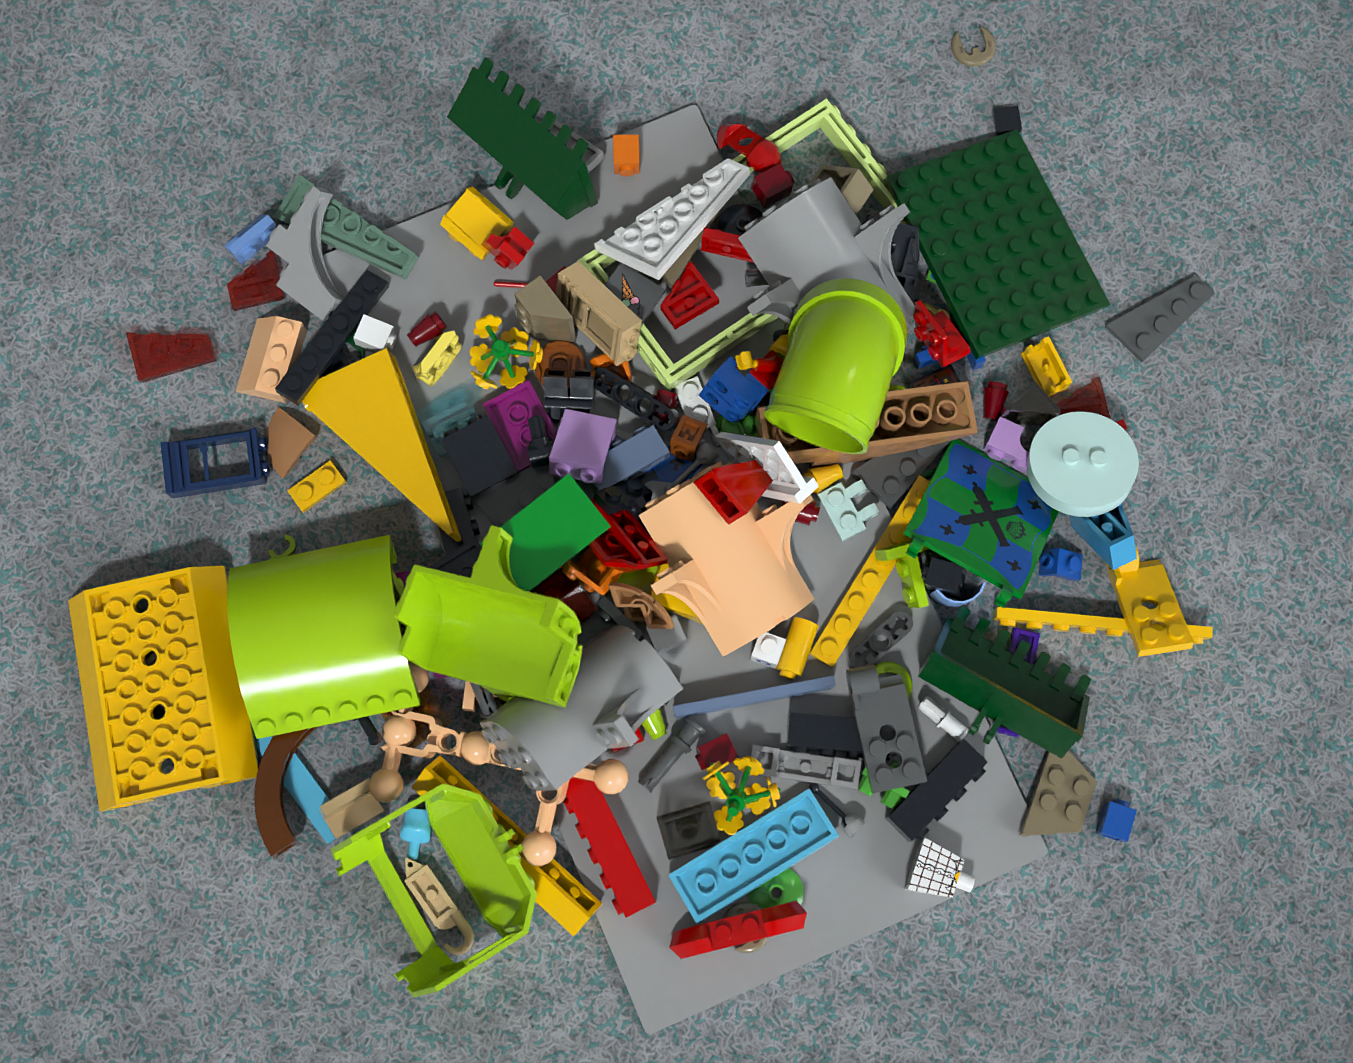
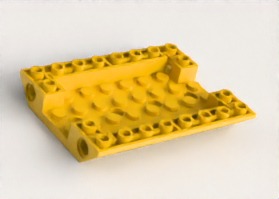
M226 566L187 567L84 590L68 600L99 812L154 801L156 797L197 788L208 789L257 777L259 763L253 727L240 690L231 647L227 611L228 577ZM141 599H147L149 603L148 609L143 613H139L136 608L137 603ZM154 651L157 655V660L152 666H147L145 656L147 653ZM162 704L165 707V715L163 718L156 720L153 716V710L157 705ZM170 758L174 763V768L172 772L165 774L161 766L165 759Z

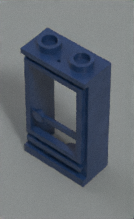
M256 428L174 442H160L166 494L172 499L267 484L266 476H270L269 463L267 460L264 461L263 451H267L266 438ZM246 441L250 474L210 480L207 459L208 447ZM200 448L203 455L205 481L192 483L188 450Z

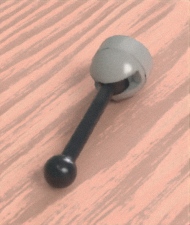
M811 783L808 788L811 792L816 793L842 818V829L850 838L866 823L857 814H845L819 789L818 784Z

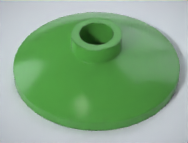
M788 868L749 892V901L760 906L762 909L797 901L801 905L804 894L803 885L798 875ZM774 887H779L782 891L779 898H774L771 895V890Z

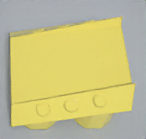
M455 331L446 332L434 338L436 341L434 346L421 363L413 366L416 379H420L430 387L440 380L462 347L461 343L458 342L459 337L455 334Z

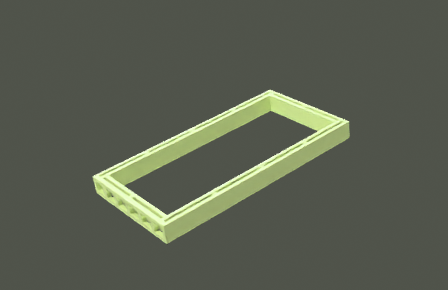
M827 99L765 138L775 143L781 154L821 128L851 168H859L874 189L872 194L882 207L886 209L893 204L897 208L884 182L887 177L885 168L874 160L868 146L860 142L856 137L853 127L845 123L841 118L839 109L835 105H831ZM740 154L733 161L747 166L746 161L748 157ZM749 167L750 173L755 171L753 167ZM902 219L900 223L906 224L904 219ZM594 249L577 261L605 285L609 277L603 269L617 260ZM749 313L675 364L672 363L643 324L640 328L637 352L666 391H670L779 317L766 313L752 316Z

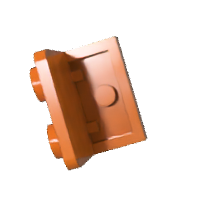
M590 546L576 563L569 559L560 566L564 574L573 581L575 579L580 581L579 584L588 592L592 593L595 590L602 596L610 589L608 586L610 582H616L623 573L622 571L604 566Z

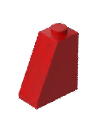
M753 460L713 468L696 479L694 484L729 525L750 511L773 480L758 461Z

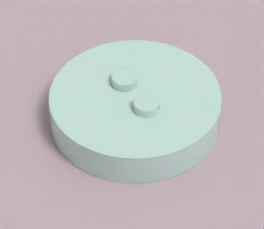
M1070 412L1059 415L1045 423L1036 433L1027 458L1028 478L1036 494L1053 509L1078 517L1101 515L1119 506L1130 493L1139 467L1137 449L1128 433L1111 419L1090 412Z

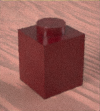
M780 163L754 176L751 189L762 207L766 208L790 196L794 180L788 170H784Z
M727 733L697 747L699 754L695 755L701 770L710 767L711 762L716 763L720 761L722 765L726 762L731 764L735 758H739Z

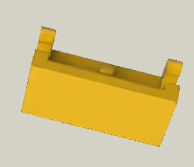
M1049 336L1042 339L1035 346L1029 345L1021 353L1043 399L1060 393L1071 385L1072 380Z

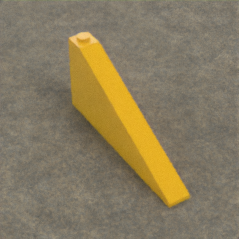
M385 348L318 379L302 400L306 410L315 414L456 542L461 541L462 538L396 357Z

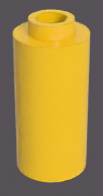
M793 617L776 669L780 671L779 675L781 677L795 680V677L802 676L819 627L817 624L803 618Z

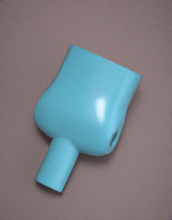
M412 808L404 813L400 838L409 842L407 858L418 860L420 844L431 841L432 827L429 823L426 809Z

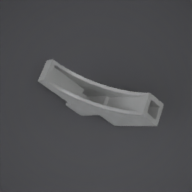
M313 186L305 194L304 202L300 209L291 217V224L289 226L279 224L271 232L270 240L266 246L289 263L281 271L280 280L276 286L322 321H327L344 297L337 290L328 275L321 248L322 223L333 194L325 188Z

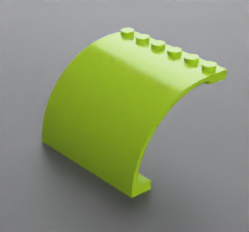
M390 535L230 568L227 584V611L231 647L240 690L257 739L420 705L419 693L414 677H412L408 659L398 654L402 632L400 622L394 618L396 599L391 565L397 563V557Z

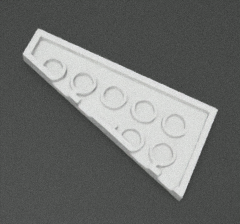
M731 159L724 160L704 173L703 179L692 186L688 183L681 188V193L671 198L668 196L638 215L636 221L625 229L621 226L614 231V236L606 241L601 239L594 244L596 251L660 280L749 177V167Z

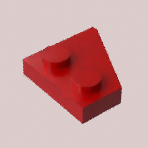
M689 262L685 267V272L679 280L677 279L672 287V292L665 297L660 307L662 313L676 330L718 305L719 298L694 264Z

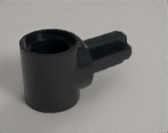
M535 415L528 419L532 441L527 445L533 469L549 465V457L554 444V439L547 437L543 417Z

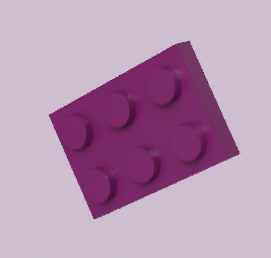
M529 380L482 404L518 473L532 466L527 445L532 441L528 425L530 417L535 415L542 416L547 437L555 441L557 432Z

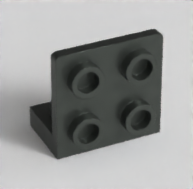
M604 595L597 602V608L581 623V634L577 636V644L583 645L603 629L615 625L626 626L635 631L634 636L638 641L643 638V633Z

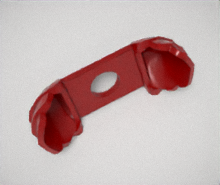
M728 123L719 127L717 131V147L722 149L728 145L748 157L746 161L747 166L753 167L756 172L762 173L782 163L781 154L775 143L759 136L748 129L746 125ZM744 138L753 139L752 143L747 146L739 145L740 141Z

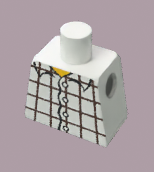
M923 838L919 842L904 889L952 898L956 888L971 892L975 876L961 872L964 864L962 858Z

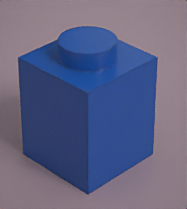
M1114 798L1113 802H1104L1096 834L1119 842H1128L1137 810L1130 808L1129 802Z

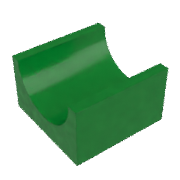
M570 474L563 477L501 526L505 532L513 537L509 553V565L512 577L521 590L527 592L532 590L611 527Z

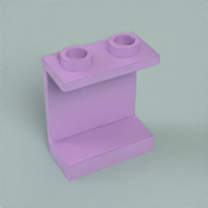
M565 409L549 457V474L559 477H565L567 474H570L573 479L582 480L587 483L602 484L603 467L610 444H614L616 438L617 419Z

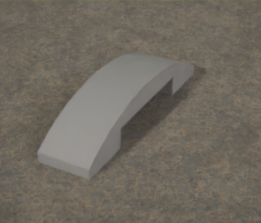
M759 745L752 746L751 757L757 759L762 764L761 768L764 769V773L760 775L858 789L862 761L792 753V751Z

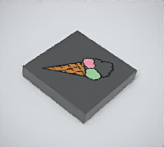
M621 262L605 284L618 299L642 320L641 327L665 293L664 288Z

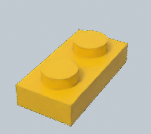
M330 460L287 490V492L304 513L347 482Z

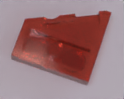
M273 251L266 253L267 257L255 266L252 264L241 276L235 277L227 284L231 306L234 311L285 300L283 290L276 286L280 280L276 255Z
M1100 377L1094 378L1090 384L1082 389L1079 388L1069 398L1055 404L1052 409L1054 418L1070 412H1090L1111 419Z

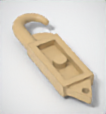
M405 858L406 880L404 882L434 925L443 930L457 926L464 936L462 946L454 948L449 944H445L444 948L453 955L466 953L474 943V933L471 926L430 866ZM409 862L413 863L412 867L408 866Z

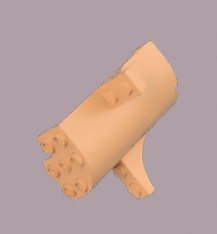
M720 461L704 469L697 476L673 487L666 494L646 504L647 510L639 515L654 542L668 558L667 564L669 568L657 574L659 580L651 585L656 595L660 593L671 594L686 603L699 617L722 656L731 653L771 630L814 600L813 595L794 564L790 548L793 524L802 509L814 499L810 494L800 504L784 501L786 504L780 508L774 504L764 511L761 510L756 502L746 515L728 525L697 488L694 481L713 468L734 464L733 461L725 465Z

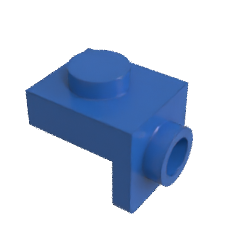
M1062 548L1042 550L1039 560V575L1080 581L1083 555Z

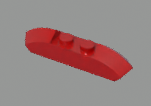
M797 901L696 925L674 931L669 948L680 959L803 929L807 912Z

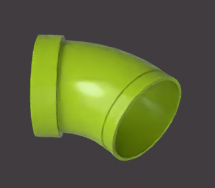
M843 278L824 282L814 287L801 299L790 324L788 350L772 390L769 405L764 411L765 418L771 424L800 440L825 449L847 454H863L867 451L869 447L868 442L876 428L892 377L899 369L903 360L907 342L906 319L900 306L891 295L870 282Z

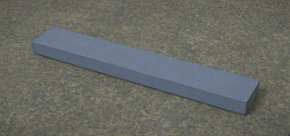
M833 675L673 706V713L676 719L832 690L836 683Z

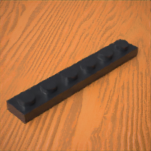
M366 270L276 386V393L299 406L357 330L363 314L368 315L389 288V282Z

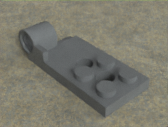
M874 664L847 669V687L872 794L927 782L905 684L901 674L878 679ZM887 725L894 730V738L891 741H885L880 737L879 731L882 726ZM893 752L899 755L901 763L898 768H891L887 765L886 756L888 753Z

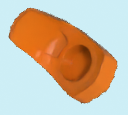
M605 353L597 355L590 360L594 370L601 367H617L622 376L632 381L628 361H624L616 366L614 364L615 360L612 361Z

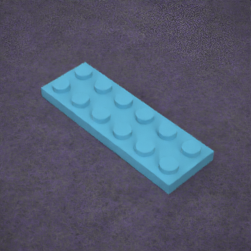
M808 789L668 876L695 922L699 924L837 839L839 835L811 790Z

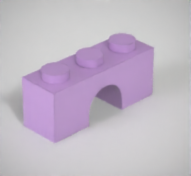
M1000 416L983 450L987 451V455L997 461L1004 459L1011 462V466L1020 472L1027 471L1029 452L1020 443V436L1024 427Z

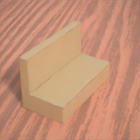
M369 778L320 806L319 812L335 839L342 837L384 812L379 801L371 795Z

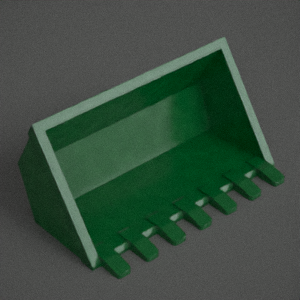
M485 57L479 69L473 67L447 118L503 166L494 185L498 189H502L514 175L505 194L509 199L516 197L523 185H525L566 220L586 208L598 204L586 162L582 159L588 148V142L583 138H579L573 150H571L566 144L572 134V128L566 124L562 126L557 136L550 131L557 118L552 111H547L541 123L537 121L535 116L541 103L535 97H532L526 108L523 109L519 103L522 100L525 89L520 84H516L508 96L504 92L509 80V75L505 71L499 72L494 83L488 79L494 65L490 58Z
M961 606L954 619L947 616L937 639L919 669L918 677L978 711L967 732L973 736L977 733L985 716L992 719L993 722L984 735V743L989 744L1001 724L1062 759L1075 742H1079L1083 737L1090 697L1085 695V692L1091 682V678L1081 675L1075 688L1064 683L1071 670L1070 666L1062 663L1055 676H1052L1044 671L1051 658L1049 654L1041 652L1033 665L1024 660L1030 648V644L1026 641H1020L1013 654L1004 649L1010 636L1008 631L1001 629L994 642L983 637L990 625L989 620L981 618L973 631L964 626L970 610L966 607Z

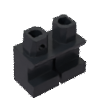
M545 369L543 375V387L545 389L544 407H548L550 419H562L564 408H574V411L590 413L594 402L596 370L572 369L569 391V369Z

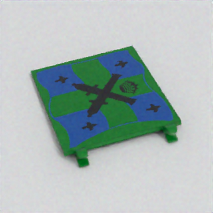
M959 439L951 440L903 533L913 539L906 554L915 559L924 545L1001 588L994 603L1004 608L1012 595L1020 600L1023 597L1059 511L1047 505L1036 494L1029 478L990 458L988 455Z

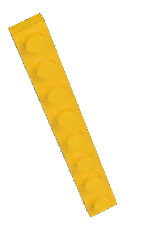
M921 475L914 482L809 655L830 668H833L897 563V559L877 561L874 550L911 540V538L903 533L930 483L929 480Z
M1005 607L993 609L992 620L999 621L1000 626L1015 627L1017 622L1026 623V628L1042 629V625L1053 626V631L1068 632L1070 627L1080 628L1079 633L1096 634V630L1106 631L1107 636L1122 637L1123 633H1129L1126 622L1122 618ZM1159 624L1150 625L1156 631L1164 630V627ZM1187 625L1194 642L1193 644H1203V640L1212 638L1213 627Z

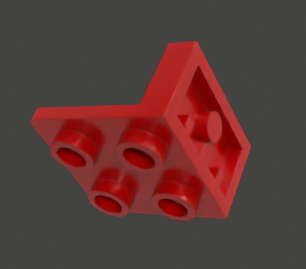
M921 300L915 302V313L913 316L916 327L914 328V333L920 342H925L928 352L934 361L938 360L941 366L945 367L970 354V346L943 310L932 316Z

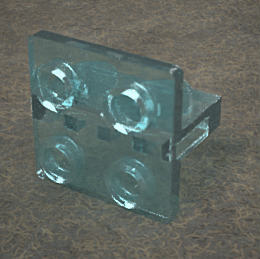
M462 388L416 411L440 457L448 454L441 443V439L445 438L443 433L454 427H458L460 430L468 426L467 421L477 416L470 399Z

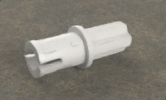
M928 696L920 702L919 710L933 720L937 728L941 727L957 742H960L965 737L969 728L951 715L952 711H946Z

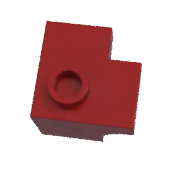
M514 226L505 236L490 234L481 245L495 256L494 261L500 267L512 270L520 264L535 243Z

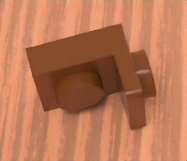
M682 415L671 437L670 454L679 459L693 462L696 450L706 432L707 423Z

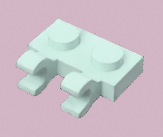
M862 480L853 483L846 489L842 482L817 495L842 542L865 531L866 527L863 522L876 517L879 513L875 503L866 506L859 512L854 507L851 499L865 493L867 489Z

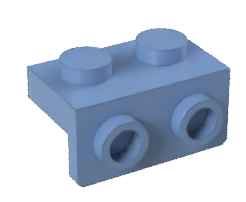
M262 214L227 242L225 248L242 265L267 245L271 232L277 226L268 214Z

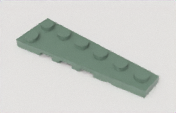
M298 175L275 213V220L289 226L291 224V217L303 204L305 194L315 185ZM331 198L322 223L321 242L406 280L418 260L417 255L389 235L384 234L373 224L371 225L354 211L352 212L344 207L336 199Z

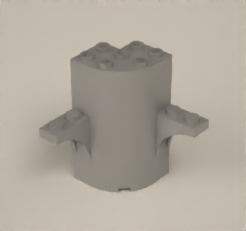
M830 177L822 182L818 178L809 185L806 184L798 189L790 199H786L777 206L774 205L762 213L763 216L760 219H755L744 227L746 232L738 237L769 284L768 288L766 287L753 296L755 302L747 307L752 316L762 313L771 314L791 324L797 305L810 290L824 282L843 278L863 280L880 287L898 303L905 319L915 312V305L898 281L891 261V242L894 232L901 220L910 213L905 204L897 208L892 204L879 213L881 219L875 222L872 218L862 225L832 178Z
M622 625L607 627L582 645L578 674L566 708L515 696L480 722L484 729L482 730L483 736L490 744L494 743L500 752L498 757L506 767L512 769L521 768L525 774L523 779L532 790H557L607 749L630 747L639 740L635 735L637 728L652 713L683 689L659 653L645 639L641 642L638 641L634 636L635 631Z

